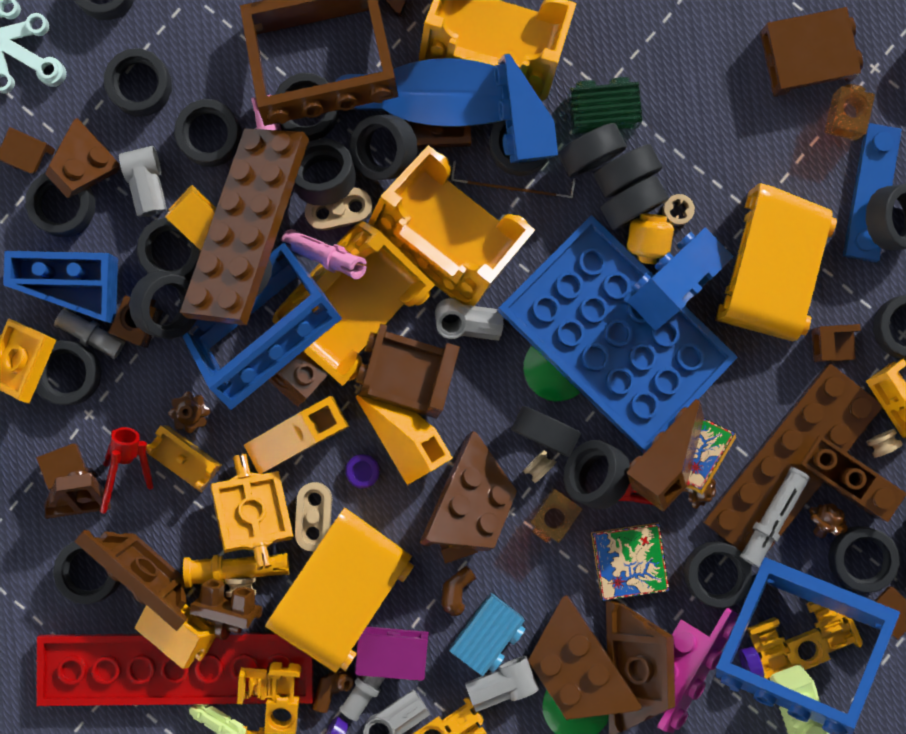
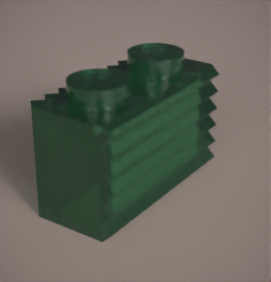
M618 77L610 79L609 84L596 85L594 80L577 82L575 84L576 87L570 88L568 96L572 134L588 133L610 123H615L619 130L640 127L642 123L639 82H630L628 77Z

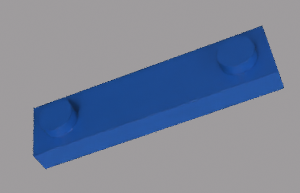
M873 123L865 125L843 257L870 262H878L880 260L881 248L873 242L868 233L866 208L871 196L878 189L892 186L902 132L900 128Z

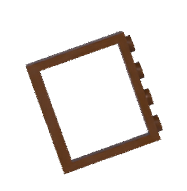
M262 0L239 5L257 107L264 126L276 123L284 124L287 121L304 117L314 118L327 112L350 110L356 106L374 102L382 103L383 100L399 97L378 0ZM370 11L382 72L268 96L257 34Z

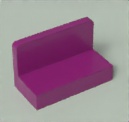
M366 627L358 639L356 675L424 680L429 632Z

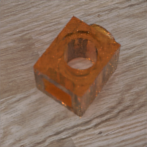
M848 84L845 87H840L832 96L824 133L856 141L864 136L867 132L875 94L865 92L866 89L859 85ZM847 103L854 106L856 117H850L845 113L844 104Z
M552 488L529 520L535 526L532 532L547 543L552 538L559 543L583 509ZM552 508L560 509L563 514L562 522L556 527H549L544 521L546 512Z

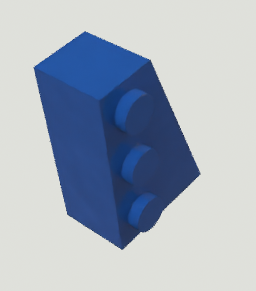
M706 227L696 236L692 232L688 233L676 245L680 251L674 257L668 252L654 266L658 272L652 278L646 273L632 286L636 293L627 302L655 331L677 314L734 257Z
M4 251V286L113 324L117 309V257L109 253Z

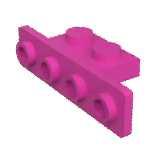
M726 608L710 636L683 620H680L672 633L674 637L675 707L666 711L657 727L662 731L674 733L675 730H679L686 722L688 707L693 700H697L703 693L706 685L704 680L709 671L716 669L722 655L721 651L728 641L739 616L735 611Z

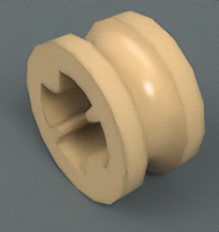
M683 194L673 195L664 203L662 215L666 216L667 222L673 226L685 225L694 215L695 207L693 201ZM678 202V206L684 204L686 210L683 212V219H678L679 215L674 218L670 214V211L674 208L672 203Z
M895 429L885 431L867 441L868 446L874 448L872 453L874 458L886 455L903 445L901 440H896L895 435L897 432Z
M545 450L536 456L523 470L525 474L530 473L533 476L532 481L534 483L538 482L556 463L554 459L549 460L547 458Z
M256 577L225 579V584L229 586V590L225 592L226 597H231L232 591L237 587L253 589L252 584L256 582Z

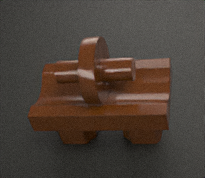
M209 579L202 584L199 598L190 604V614L207 618V625L215 627L216 638L226 640L231 632L240 634L242 628H249L254 618L262 616V606L255 605V591L253 589L237 587L232 591V596L229 598L224 596L225 584L223 581Z

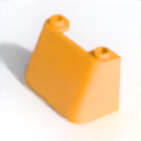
M433 0L424 23L419 61L456 58L479 61L495 66L498 65V60L504 54H510L540 100L544 101L547 99L576 3L568 0H544L539 12L501 0Z
M428 145L380 196L368 224L378 229L448 296L464 305L475 306L527 242L535 229L519 215L506 214L500 221L448 181L451 173L448 159Z
M759 183L747 195L744 208L751 209L752 211L748 212L744 217L746 224L730 285L725 290V293L730 295H726L723 305L719 304L715 321L793 342L797 341L801 335L806 336L810 328L811 316L807 314L827 237H832L837 219L832 217L833 212L828 208L773 186Z
M364 221L352 227L337 243V245L344 247L348 253L360 256L366 260L367 264H360L367 267L365 274L361 278L354 279L339 271L333 273L326 270L321 263L310 273L342 319L308 346L304 352L342 386L347 381L357 377L362 362V357L359 353L366 346L370 332L377 333L380 324L385 325L404 304L408 307L423 304L429 298L430 290L435 286L378 229ZM302 283L276 310L272 318L274 324L310 296ZM317 305L312 311L315 312L319 306Z
M344 508L269 618L265 627L336 673L339 668L346 671L357 654L352 648L397 579L404 582L413 569L414 565L409 562L412 555L360 517Z

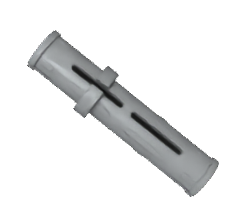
M790 467L786 478L760 523L756 522L754 524V533L739 557L760 568L761 562L772 543L778 542L780 538L778 533L807 482L811 479L807 474Z

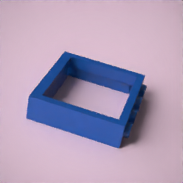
M285 243L281 244L270 255L269 259L272 264L271 277L265 289L256 297L251 314L296 277L299 278L309 292V297L222 368L219 367L210 348L237 327L238 324L197 320L193 327L197 325L199 328L193 332L194 336L189 331L182 336L209 389L230 410L342 319L305 266ZM284 254L285 257L278 262L277 258ZM318 305L319 308L313 312L312 309Z
M764 557L716 666V678L720 679V683L729 686L730 690L739 692L740 689L754 694L753 698L766 706L773 707L774 704L788 709L787 713L800 721L808 722L811 719L823 725V730L830 734L833 732L836 734H853L897 624L900 612ZM766 584L880 630L848 714L732 664Z

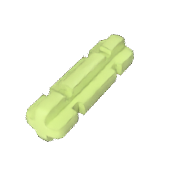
M194 704L189 709L193 719L204 723L206 727L217 734H246V729L241 723L235 719L231 720L230 716L213 706H209V704Z

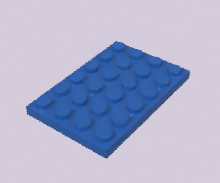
M591 215L497 311L644 454L652 446L654 438L660 432L666 431L675 422L679 411L684 407H689L695 399L698 400L738 357L686 306L655 331L627 302L636 293L632 286L646 273L651 278L654 275Z

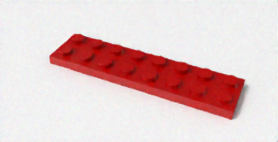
M274 632L231 633L226 640L215 638L205 657L201 661L194 658L189 668L185 669L177 665L142 634L37 636V706L237 704L238 680L241 667L267 669L268 674L270 664L273 662H281L282 667L289 668L290 663L301 666L300 678L295 677L294 696H299V703H313L314 664L312 657ZM246 678L245 691H248L249 678ZM251 695L249 699H244L243 704H266L267 698L261 700V696L258 698L257 695Z

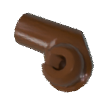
M468 565L451 576L443 584L441 605L445 612L454 617L461 615L465 609V605L462 602L463 589L477 579Z
M338 669L336 673L331 672L322 676L318 682L311 708L318 712L327 713L332 695L343 690L347 692L353 688L354 677L348 670Z

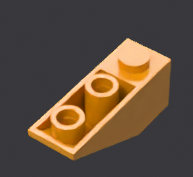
M359 394L355 396L407 485L453 458L437 430L419 414L362 397Z
M329 396L244 444V447L257 472L262 474L350 426L335 398Z

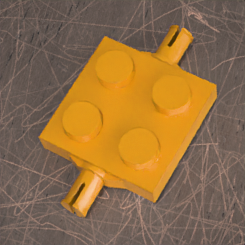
M241 454V458L239 455L233 457L237 476L228 481L212 483L210 486L224 553L242 549L253 550L257 569L261 570L263 566L266 569L272 566L267 547L273 543L292 540L293 538L279 471L265 474L250 473L247 454Z

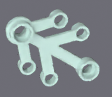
M0 0V18L15 19L19 16L21 8L16 0ZM8 3H13V10L5 13L4 7ZM33 13L27 17L25 22L0 28V78L7 77L8 79L6 86L0 87V93H9L15 86V81L8 71L4 52L36 70L37 77L45 85L56 87L64 82L66 69L60 61L53 57L42 59L12 41L30 35H45L49 30V22L43 15ZM36 20H42V27L37 30L33 29V23ZM48 65L54 66V71L51 75L44 74V69Z

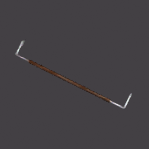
M456 161L453 163L452 181L550 196L573 197L575 178L573 179L571 196L551 192L454 179Z

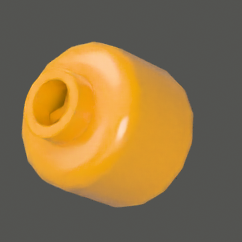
M641 213L640 218H636L630 223L627 250L637 255L640 263L657 264V258H663L671 251L674 233L673 225L667 222L666 216Z

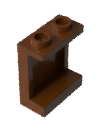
M847 7L766 23L760 31L774 97L785 95L791 89L845 79L846 82L852 81L861 74L863 57L859 49L856 50L854 41L856 24L854 18L849 17Z
M380 324L377 333L370 332L365 348L366 352L371 353L368 364L361 363L355 383L361 384L359 396L437 419L444 408L460 347L446 343L442 349L387 332V325Z

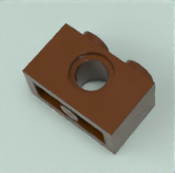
M302 351L268 381L298 407L327 377L328 373Z

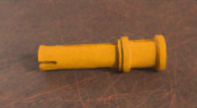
M288 553L269 555L272 566L266 569L263 566L261 570L257 569L255 556L223 559V556L218 554L213 555L212 559L191 560L190 557H184L183 578L185 588H192L193 584H202L209 579L223 581L224 583L225 579L289 575Z

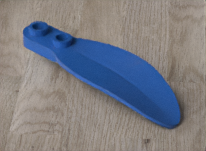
M428 59L408 63L393 69L399 97L383 100L382 103L374 102L356 106L350 110H385L406 121L431 126H474L501 121L498 105L499 100L503 98L501 86H497L495 82V66L467 59ZM346 74L340 76L336 81L368 74Z

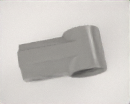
M154 146L120 153L121 170L126 182L130 185L137 216L139 218L151 217L167 211L159 178L161 166Z
M453 298L440 301L435 309L437 330L445 338L456 339L460 336L499 341L502 335L504 317L497 309L464 305ZM449 314L459 316L453 323L443 321V318Z
M526 656L510 660L500 665L498 670L493 673H488L465 683L476 712L508 699L516 701L526 698L539 690Z
M413 689L381 712L370 716L364 725L363 734H370V727L376 723L385 724L389 730L388 734H403L428 717L430 712Z

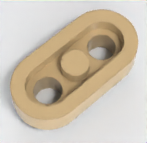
M353 188L347 197L334 204L319 206L307 203L305 217L313 228L325 231L367 220L372 213L373 205L366 191L360 188ZM352 202H360L362 209L359 212H352L350 210ZM322 208L329 210V216L324 220L317 218V212Z
M319 482L304 485L297 495L295 539L298 545L307 551H315L331 527L332 494L326 485ZM312 493H318L321 496V503L319 505H312L310 503L309 497ZM309 527H316L319 530V537L317 539L308 537L307 531Z

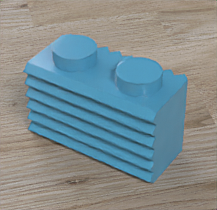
M490 593L451 644L450 652L481 676H484L488 670L493 673L505 657L501 652L508 642L514 645L524 633L525 628L521 626L525 621L524 617Z

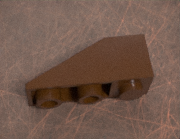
M697 399L689 407H684L679 411L675 422L666 431L660 432L654 438L652 446L643 456L636 457L627 471L632 489L663 512L688 484L704 421L701 403Z
M821 435L817 437L800 462L802 466L874 518L889 522L906 496V492Z

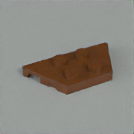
M472 431L463 442L419 542L422 545L443 544L449 545V548L462 549L469 547L472 550L487 552L495 548L517 490L476 432Z
M89 530L81 532L74 542L103 566L113 580L121 582L127 587L138 602L147 605L173 629L178 631L187 620V616L181 613V609L186 604L183 575L136 534H117L104 531L100 538L93 537Z
M568 595L564 596L528 661L566 720L642 710V705Z
M618 600L606 601L607 654L643 707L642 710L636 712L609 715V734H619L675 707L674 637Z

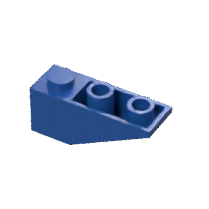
M504 54L498 60V65L494 67L495 82L497 86H501L503 98L499 100V115L501 121L505 120L507 134L503 135L505 155H510V163L551 159L558 155L554 119L512 56Z

